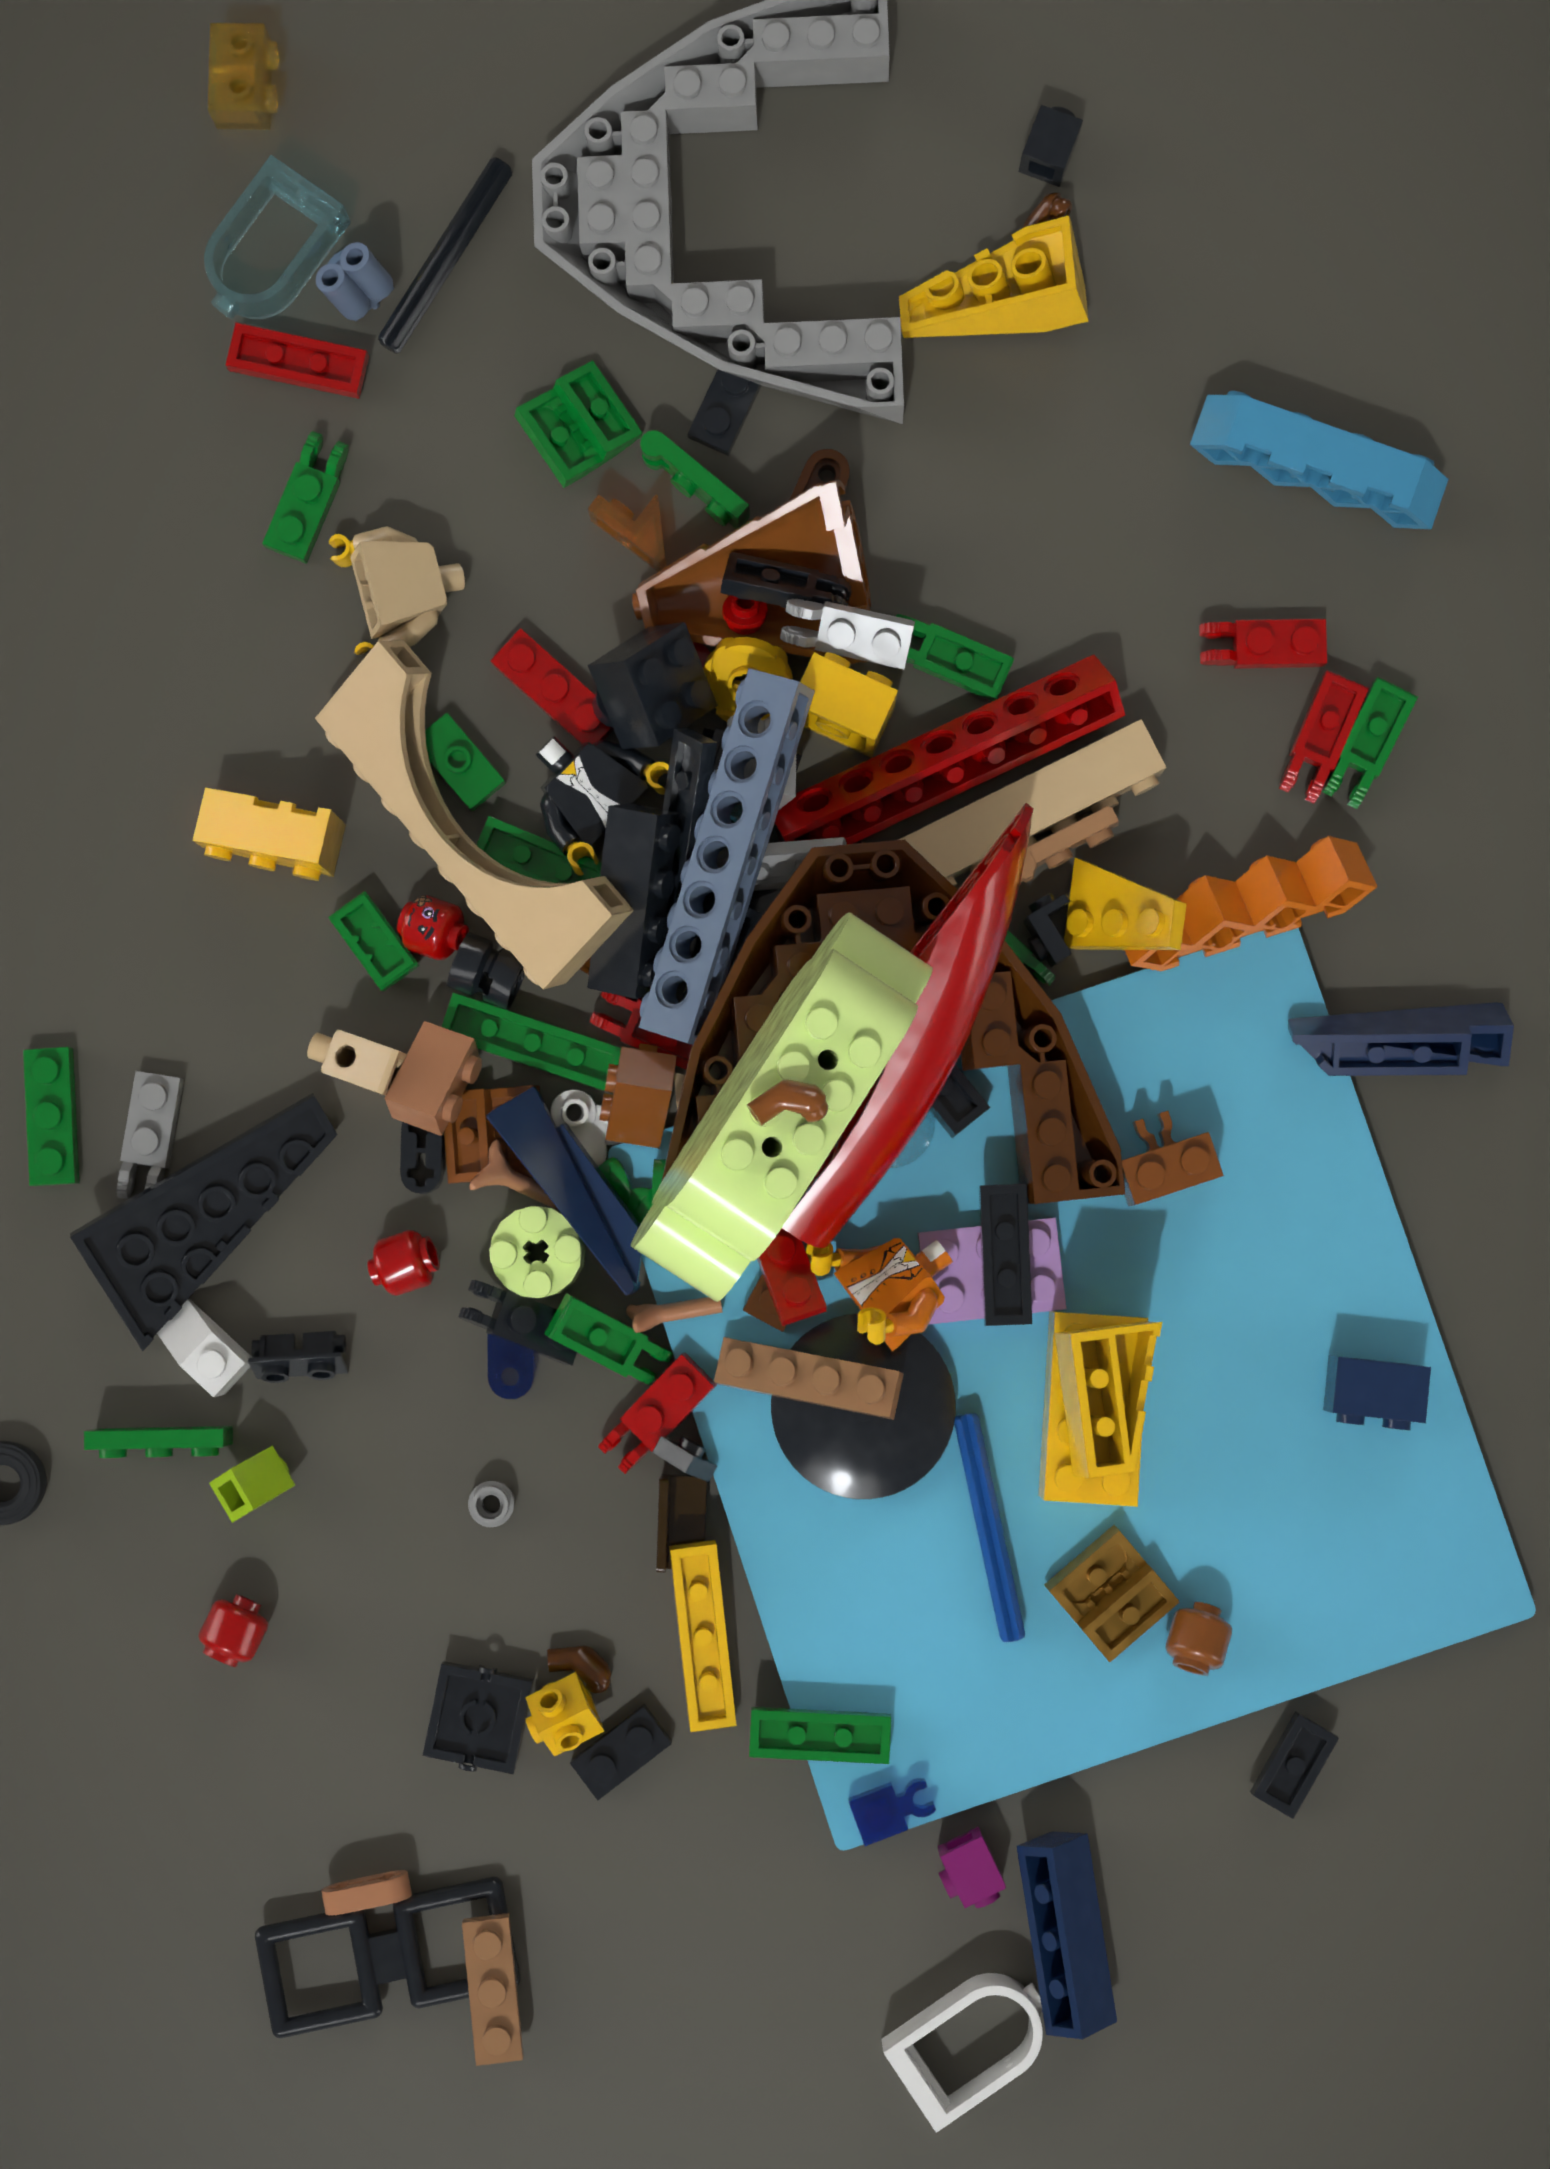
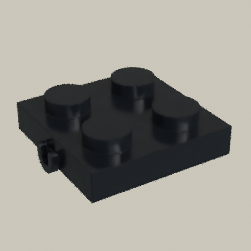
M443 1661L439 1672L422 1756L459 1763L458 1768L465 1771L474 1772L479 1767L514 1774L528 1710L525 1697L531 1695L534 1679L497 1672L498 1668L489 1669L483 1665H479V1668Z

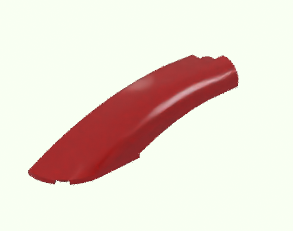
M1028 803L1024 804L910 951V953L933 968L932 974L915 1003L918 1005V1009L908 1031L782 1228L799 1240L818 1248L828 1247L903 1152L925 1119L952 1072L985 999L1010 925L1022 877L1034 810Z

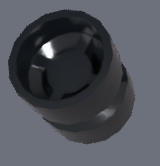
M469 932L456 953L449 972L447 986L470 996L481 992L485 1002L508 1010L519 992L525 973L522 964L511 951L505 948L499 951L495 950L493 941Z

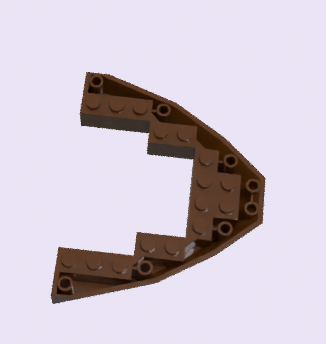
M905 839L812 847L746 938L691 1048L662 1181L786 988L806 962L812 959L827 935L845 914L852 913L910 952L958 891ZM1004 941L985 999L961 1052L962 1069L966 1071L1008 1067L1019 1184H1027L1028 1204L1125 1195L1121 1148L1060 1011L1010 946Z

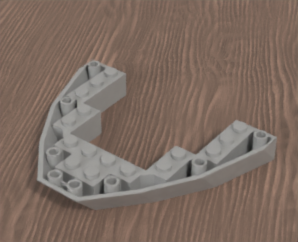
M764 0L706 22L613 84L532 159L534 247L617 313L721 371L765 387L903 424L904 394L900 317L765 323L762 279L674 283L669 134L758 130L756 88L889 82L890 55L887 0Z

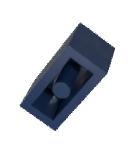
M1329 1355L1323 1410L1337 1413L1336 1422L1364 1425L1365 1417L1383 1418L1382 1427L1411 1430V1422L1426 1423L1431 1367Z

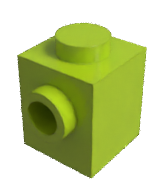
M273 1445L209 1482L232 1523L295 1486L294 1481L289 1475L287 1464L278 1456Z

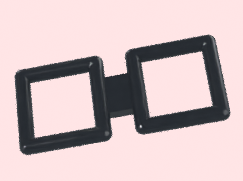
M489 1877L414 1893L406 1900L393 1903L397 1928L369 1934L364 1910L340 1915L321 1913L259 1927L255 1932V1942L273 2035L276 2038L282 2039L375 2019L383 2011L379 1984L402 1979L407 1981L412 2006L418 2009L469 1998L467 1979L427 1987L413 1913L483 1898L487 1899L489 1915L508 1913L502 1881L498 1877ZM349 1927L362 2001L289 2017L275 1943ZM513 1941L516 1981L518 1986L520 1983V1972Z

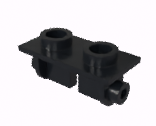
M335 1330L303 1333V1349H295L296 1336L294 1333L261 1335L260 1340L252 1341L253 1358H248V1364L256 1378L262 1379L265 1382L282 1383L288 1381L289 1377L308 1376L314 1380H328L334 1378L335 1374L348 1373V1367L341 1354L346 1353L345 1335H337Z

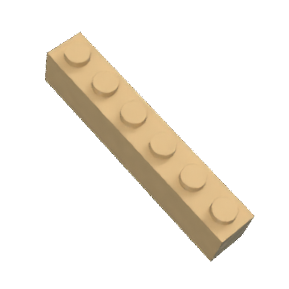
M1141 719L899 840L905 839L952 885L956 886L957 883L954 878L969 870L972 873L1025 803L1034 808L1028 842L1029 847L1037 843L1036 837L1050 830L1054 834L1078 822L1076 817L1090 810L1095 813L1107 806L1114 808L1119 804L1116 797L1130 790L1133 791L1135 796H1138L1156 787L1159 784L1157 777L1167 767Z

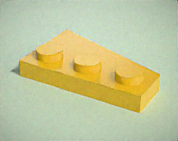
M1074 858L1069 897L1070 903L1068 905L1064 942L1068 948L1075 950H1181L1186 903L1130 881L1121 875L1107 871L1086 860Z

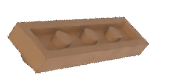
M724 1337L714 1383L894 1420L904 1374L896 1370Z

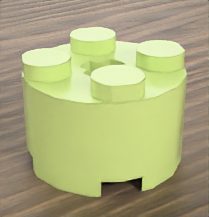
M530 1206L515 1210L500 1222L492 1236L489 1249L490 1262L492 1263L495 1275L506 1288L524 1297L544 1298L562 1293L576 1281L585 1262V1245L583 1240L560 1211L548 1207ZM545 1241L549 1246L544 1251L549 1254L547 1261L536 1260L532 1263L528 1258L531 1254L527 1250L531 1242L540 1244Z

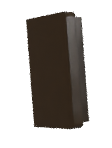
M661 1474L659 1478L656 1573H666L667 1569H671L669 1546L705 1541L707 1481L692 1475Z

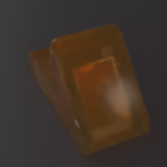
M598 494L588 507L591 522L656 571L667 567L658 495L656 494L638 518L633 521V512L622 502L613 498L609 503Z

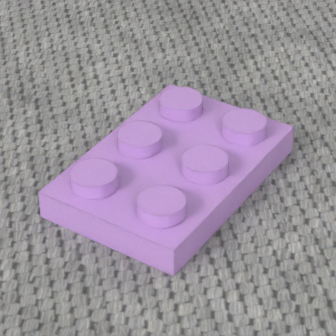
M1056 1217L1028 1220L1032 1313L1067 1309ZM980 1226L918 1233L920 1251L937 1240L953 1261L932 1277L945 1298L943 1304L936 1309L929 1325L984 1319Z

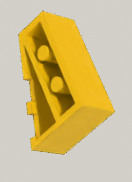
M205 788L192 841L205 848L204 855L211 858L231 861L232 854L249 858L248 865L259 869L275 871L278 864L294 868L292 873L294 876L319 881L321 874L334 877L346 824L331 809L318 807L316 813L298 809L296 804L280 801L279 804L258 800L256 796Z
M1145 1321L1055 1333L1073 1475L1084 1478H1096L1135 1472L1146 1412L1143 1411L1148 1382H1152L1154 1371L1152 1360L1156 1339L1160 1337L1162 1322Z

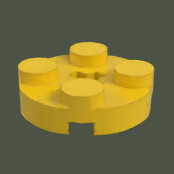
M727 637L718 643L717 648L706 659L703 669L718 704L715 707L717 709L716 714L721 719L727 722L735 714L737 708L735 702L736 691L741 681L735 680V677L747 674L748 668L793 680L792 671L788 665V656L782 648L772 646L766 641L752 637ZM770 714L764 715L760 720L767 719Z

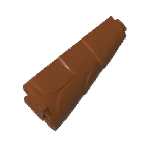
M839 479L824 484H816L762 517L756 516L713 544L708 545L704 543L642 581L636 588V593L632 595L633 609L637 620H643L645 629L650 626L685 622L694 643L717 647L718 643L727 637H752L766 641L772 646H778L789 654L812 657L815 652L825 656L826 652L817 651L815 647H801L780 639L783 626H797L819 631L821 620L798 618L788 614L785 610L786 608L766 603L768 608L767 618L760 629L752 634H738L729 629L722 616L723 603L730 595L722 594L720 591L729 554L736 552L819 570L820 573L846 579L847 582H850V586H852L851 597L849 601H846L848 606L870 611L872 603L868 574L857 521L851 501H841L840 495L846 494L845 486ZM841 656L844 659L848 660L851 664H855L858 662H867Z

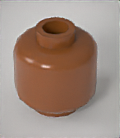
M1194 1602L1193 1609L1184 1608L1175 1612L1165 1648L1167 1653L1174 1658L1172 1664L1175 1667L1193 1674L1208 1676L1210 1670L1219 1669L1223 1666L1232 1636V1627L1226 1620L1220 1617L1221 1609L1207 1603Z

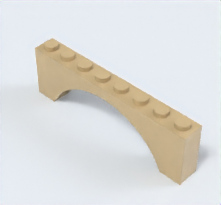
M404 640L378 641L315 719L326 731L325 736L328 741L338 749H341L353 763L355 773L361 779L370 783L380 795L383 806L390 813L397 816L407 827L412 841L428 852L438 864L437 868L440 874L449 882L454 883L464 895L470 910L482 917L495 932L494 936L497 942L506 950L511 951L522 964L527 978L534 984L539 985L543 990L566 984L634 911L633 908L605 876L581 880L575 883H553L533 879L498 863L482 851L465 834L453 818L440 794L428 757L425 736V706L432 673Z

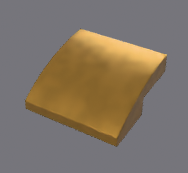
M1115 1525L1110 1527L1044 1584L1109 1662L1114 1660L1180 1603Z

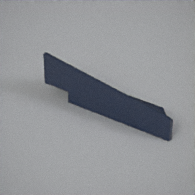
M536 1087L528 1089L486 1115L487 1119L623 1293L630 1295L638 1291L641 1284L639 1282L642 1254L631 1247V1242L640 1223L567 1124H561L559 1127L556 1126Z

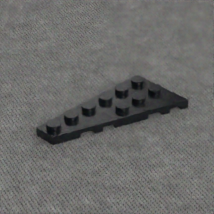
M313 1093L70 1233L71 1240L142 1351L154 1340V1336L167 1321L172 1320L182 1309V1305L193 1292L209 1279L251 1232V1228L266 1211L269 1212L278 1202L279 1197L290 1184L305 1172L338 1135Z

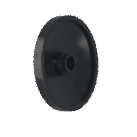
M858 1313L847 1314L829 1319L813 1327L801 1336L790 1350L902 1372L904 1375L894 1420L771 1396L772 1424L775 1436L784 1455L791 1465L810 1483L826 1492L845 1498H882L901 1492L917 1483L941 1458L954 1427L956 1414L954 1386L941 1355L922 1334H911L898 1348L891 1351L885 1341L875 1345L867 1339V1332L862 1334L857 1331Z

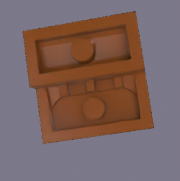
M527 1085L464 1091L460 1114L454 1123H448L444 1131L448 1184L471 1182L477 1173L489 1164V1148L494 1140H499L505 1158L513 1170L529 1178L533 1177L490 1123L486 1115L532 1087H536L540 1093V1086Z

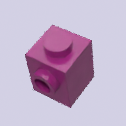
M979 1826L937 1846L939 1856L945 1867L944 1870L938 1872L950 1899L959 1896L964 1909L973 1904L975 1908L985 1907L995 1902L1001 1896L999 1891L1007 1888Z

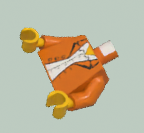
M893 1238L883 1245L864 1249L838 1248L835 1253H833L834 1249L831 1243L826 1248H818L807 1244L806 1254L809 1261H811L810 1269L817 1276H824L830 1272L831 1267L835 1268L836 1272L834 1275L861 1310L858 1313L857 1331L862 1334L867 1332V1339L875 1345L885 1341L891 1351H894L911 1334L924 1332L936 1309L944 1302L945 1296L932 1277L953 1261L937 1240L915 1256L901 1238Z

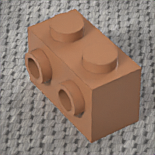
M424 1021L384 1098L391 1117L442 1136L448 1123H454L460 1114L463 1103L462 1095L468 1083L473 1084L481 1071L482 1059L479 1056L475 1039Z

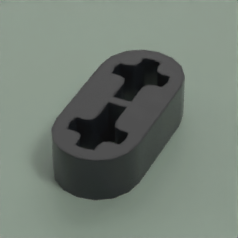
M402 1122L401 1181L411 1192L419 1194L432 1193L443 1182L444 1133L442 1136L432 1132L427 1133L426 1148H420L419 1134L411 1131L412 1125ZM420 1154H426V1167L434 1170V1178L426 1179L425 1186L419 1187L418 1179L411 1178L410 1176L411 1169L419 1167Z

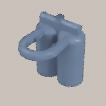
M360 242L351 243L343 250L334 254L328 264L321 267L316 275L318 289L345 318L355 320V322L364 317L370 309L379 308V302L395 289L390 273L367 246Z

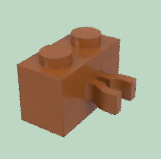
M640 1043L639 1049L621 1047L618 1065L609 1064L605 1091L612 1092L613 1094L604 1093L599 1120L608 1121L605 1140L660 1149L672 1094L676 1055L658 1053V1046Z
M1167 1110L1157 1114L1161 1123V1130L1158 1134L1162 1145L1159 1147L1154 1134L1147 1131L1144 1119L1132 1122L1137 1136L1145 1142L1147 1150L1145 1153L1122 1160L1125 1198L1128 1206L1138 1205L1224 1176L1209 1132L1174 1142L1171 1138L1172 1120Z

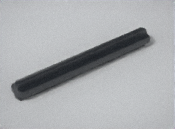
M493 157L489 160L380 332L378 340L389 351L396 354L401 352L511 178V167L501 159Z

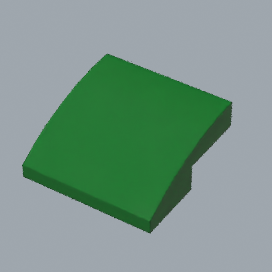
M593 360L556 379L554 388L518 406L514 417L563 488L588 475L621 453L643 434Z

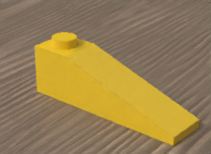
M1065 216L1024 227L1011 234L1013 241L991 253L987 248L974 255L975 262L954 273L946 270L900 295V321L903 337L1038 333L1088 322L1085 283L1070 217Z

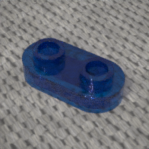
M487 1334L488 1382L492 1391L504 1399H517L524 1396L530 1391L535 1381V1353ZM506 1368L517 1370L519 1379L515 1385H508L504 1382L502 1375Z

